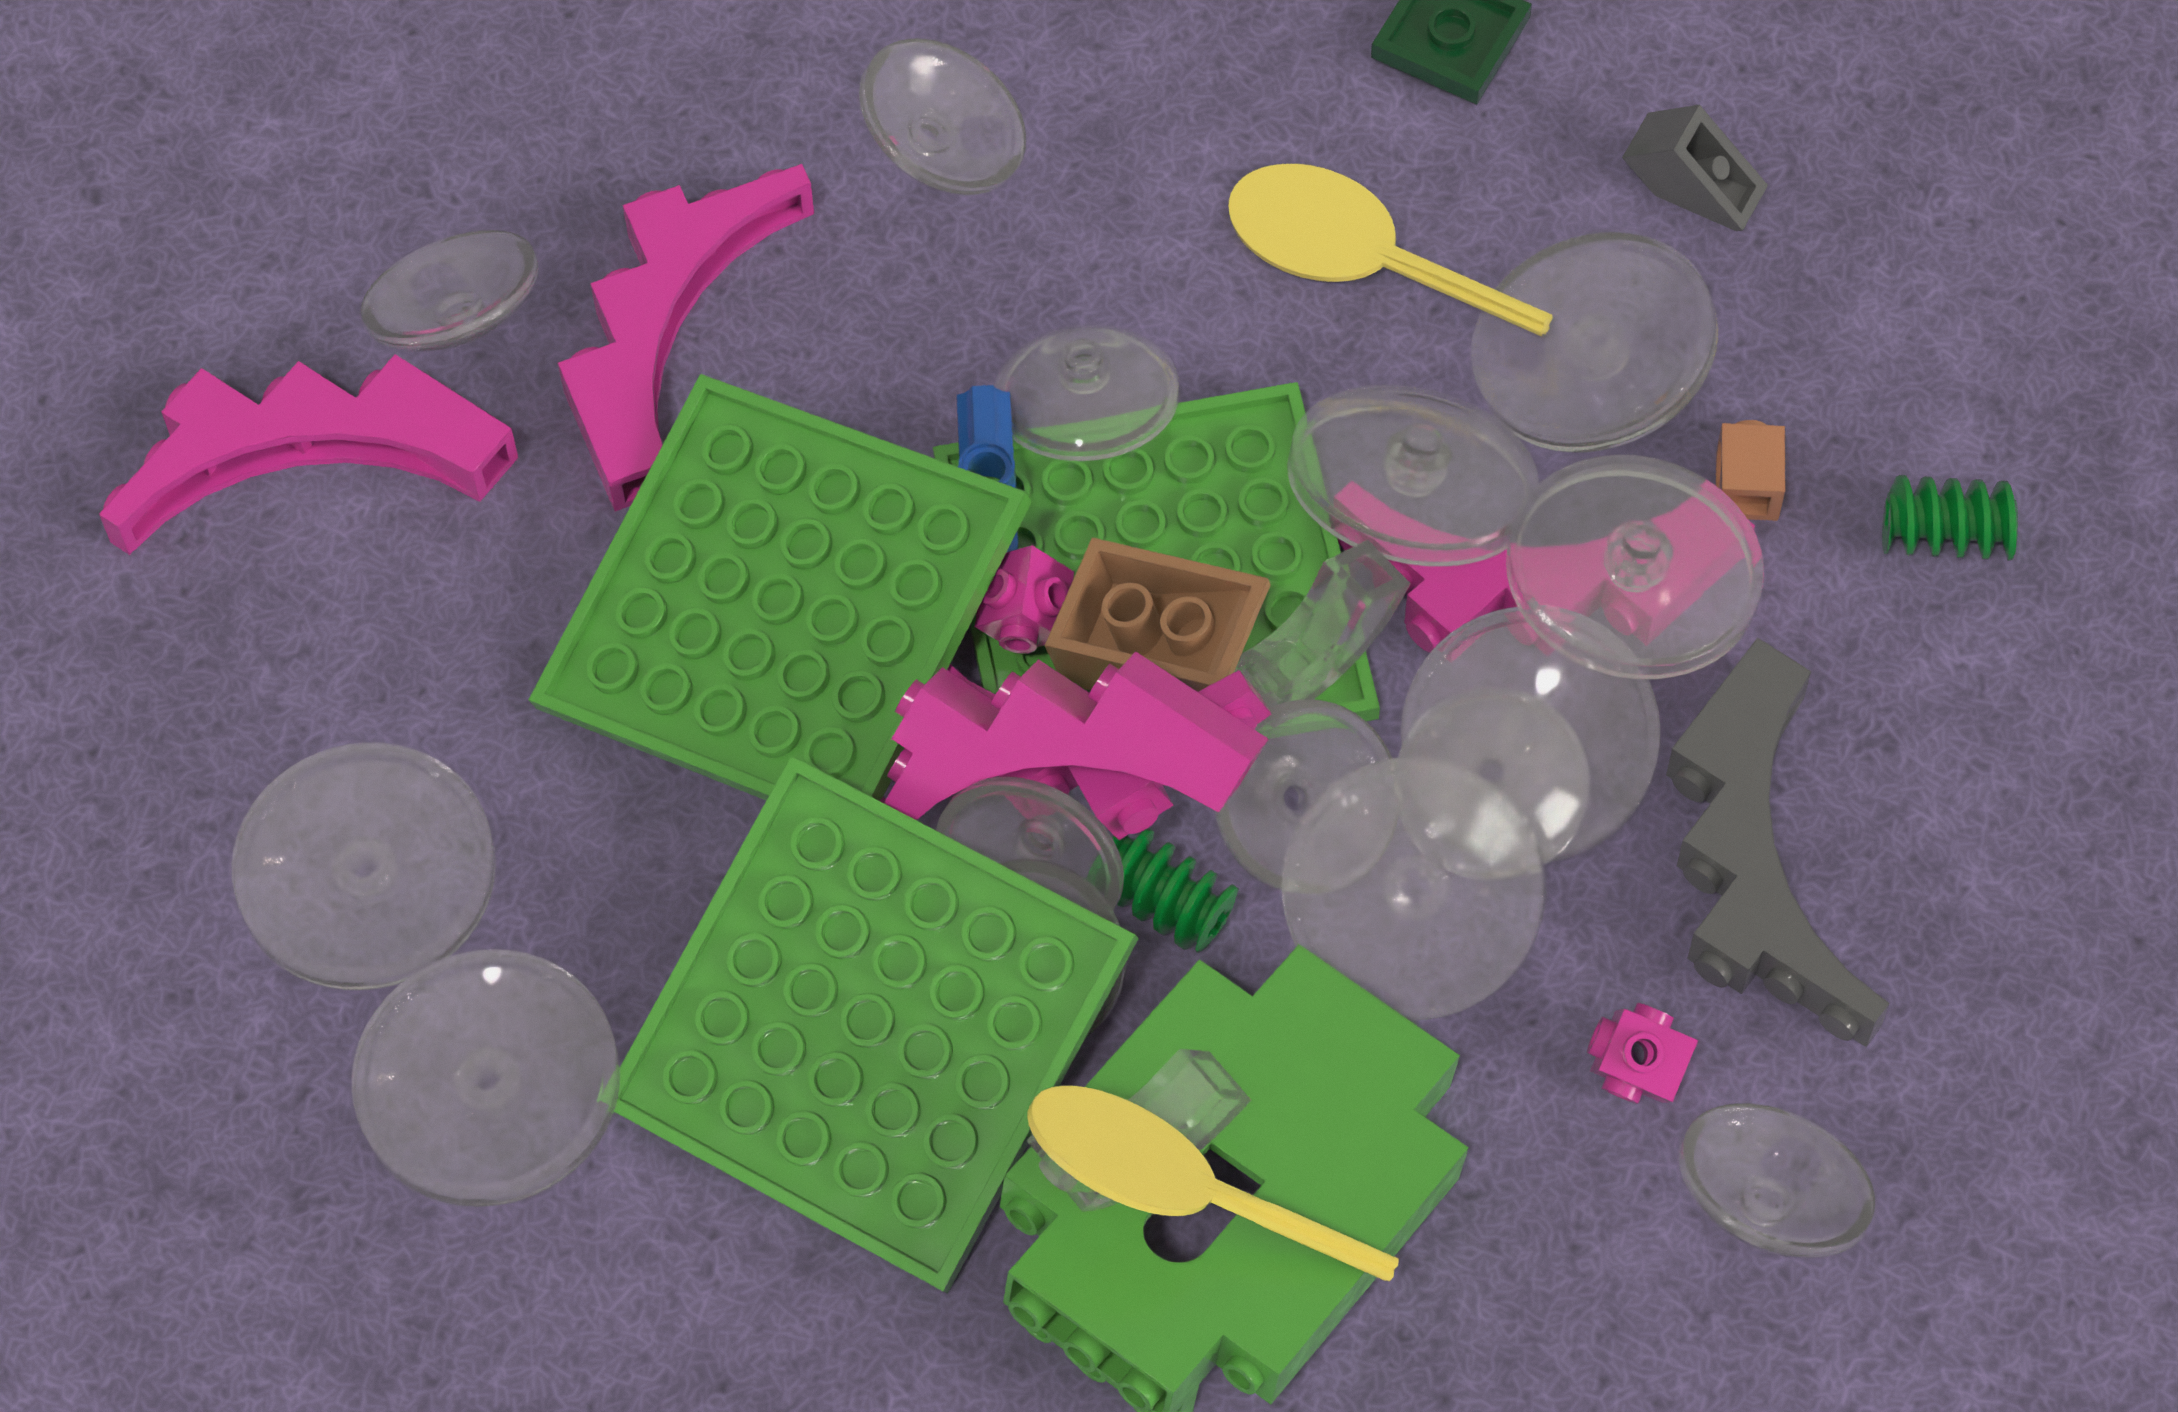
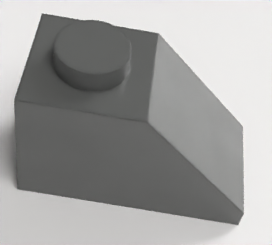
M1700 104L1647 113L1622 157L1655 196L1734 231H1743L1768 186Z

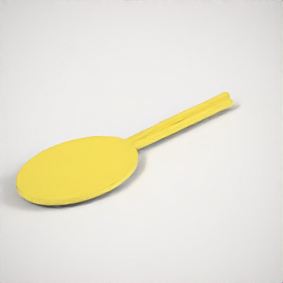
M1270 165L1245 175L1234 186L1230 194L1229 215L1241 241L1259 258L1284 272L1311 280L1342 282L1364 278L1385 267L1536 335H1546L1549 330V324L1553 319L1552 314L1397 247L1393 220L1385 206L1364 186L1342 174L1312 165Z
M1055 1086L1041 1091L1029 1106L1027 1112L1029 1127L1041 1148L1068 1174L1105 1197L1141 1211L1167 1216L1191 1215L1203 1210L1209 1203H1213L1384 1281H1390L1394 1277V1270L1399 1263L1398 1258L1215 1179L1209 1163L1190 1140L1165 1120L1133 1102L1092 1088Z

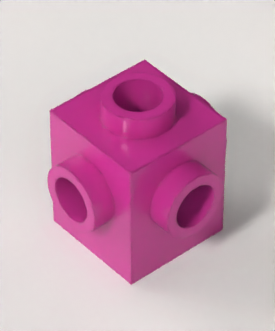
M1033 545L1007 552L977 610L975 627L999 641V645L1010 652L1031 653L1037 647L1044 646L1073 582L1074 571Z
M1637 1003L1633 1012L1624 1008L1616 1010L1611 1020L1601 1017L1587 1048V1053L1596 1057L1590 1072L1605 1078L1601 1087L1602 1090L1626 1101L1638 1104L1643 1094L1662 1103L1673 1102L1698 1040L1671 1029L1670 1027L1674 1020L1672 1016L1645 1004ZM1635 1042L1644 1051V1058L1640 1065L1633 1060L1631 1055V1049Z

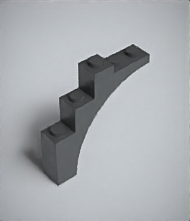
M1757 637L1673 746L1666 776L1672 779L1674 786L1681 794L1695 802H1703L1705 800L1710 803L1683 839L1677 867L1683 870L1685 878L1698 890L1707 894L1717 892L1722 895L1694 932L1687 959L1694 963L1695 970L1707 982L1721 988L1728 985L1740 994L1745 991L1757 975L1763 979L1766 989L1777 999L1788 1004L1798 1002L1818 1015L1822 1026L1835 1037L1846 1041L1853 1038L1867 1047L1881 1028L1889 1003L1850 973L1816 935L1789 889L1774 844L1769 802L1773 759L1782 734L1804 699L1811 671Z

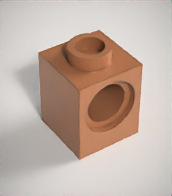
M1743 420L1735 424L1722 423L1716 449V493L1746 519L1778 521L1785 495V426L1766 425L1757 420Z

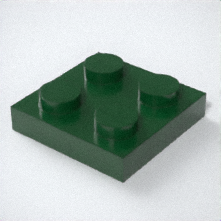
M1399 0L1372 43L1371 58L1477 105L1530 19L1532 4L1524 0Z

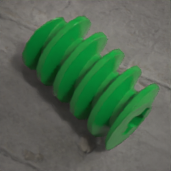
M1906 475L1896 476L1887 494L1882 524L1884 554H1888L1894 538L1901 537L1906 555H1913L1920 538H1927L1932 557H1938L1945 540L1948 539L1953 542L1957 558L1964 557L1971 541H1977L1982 559H1989L1996 542L2003 543L2007 561H2011L2014 558L2018 534V510L2011 485L2008 481H1998L1989 498L1986 484L1982 479L1972 480L1964 496L1961 484L1957 478L1946 479L1938 495L1936 484L1932 477H1922L1913 494L1908 477Z
M1149 828L1142 831L1134 839L1127 835L1118 840L1113 836L1100 854L1092 870L1090 887L1100 894L1111 890V901L1121 908L1132 904V915L1142 922L1153 918V929L1161 935L1165 936L1175 931L1174 942L1183 950L1190 949L1196 945L1195 950L1197 953L1203 951L1225 925L1234 906L1239 888L1231 884L1218 896L1212 892L1218 874L1210 870L1198 881H1194L1191 877L1196 860L1188 856L1178 866L1173 867L1170 865L1175 846L1170 842H1167L1155 853L1149 851L1154 837V832Z

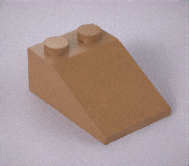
M1092 537L1047 638L1045 647L1056 671L1084 689L1091 690L1109 664L1120 669L1137 652L1198 692L1234 673L1271 584L1269 579Z

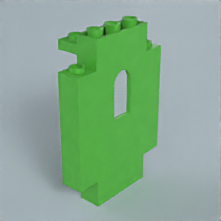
M1300 944L1297 945L1253 996L1199 959L1085 1086L1119 1096L1152 1112L1182 1133L1195 1145L1203 1156L1211 1149L1261 1185L1253 1196L1279 1205L1391 1256H1395L1458 1181L1469 1148L1426 1118V1115L1450 1088L1460 1055ZM1037 1141L1004 1176L1000 1208L1005 1211L1009 1221L1018 1230L1031 1236L1037 1234L1039 1237L1008 1271L1003 1303L1008 1306L1014 1319L1033 1337L1044 1343L1052 1341L1058 1345L1086 1376L1100 1383L1107 1381L1115 1387L1123 1399L1136 1412H1193L1199 1384L1215 1365L1222 1369L1226 1379L1235 1388L1246 1394L1251 1395L1255 1393L1271 1405L1377 1278L1237 1214L1205 1252L1196 1259L1187 1262L1164 1260L1151 1251L1144 1239L1143 1227L1153 1213L1126 1206L1087 1187L1054 1162Z

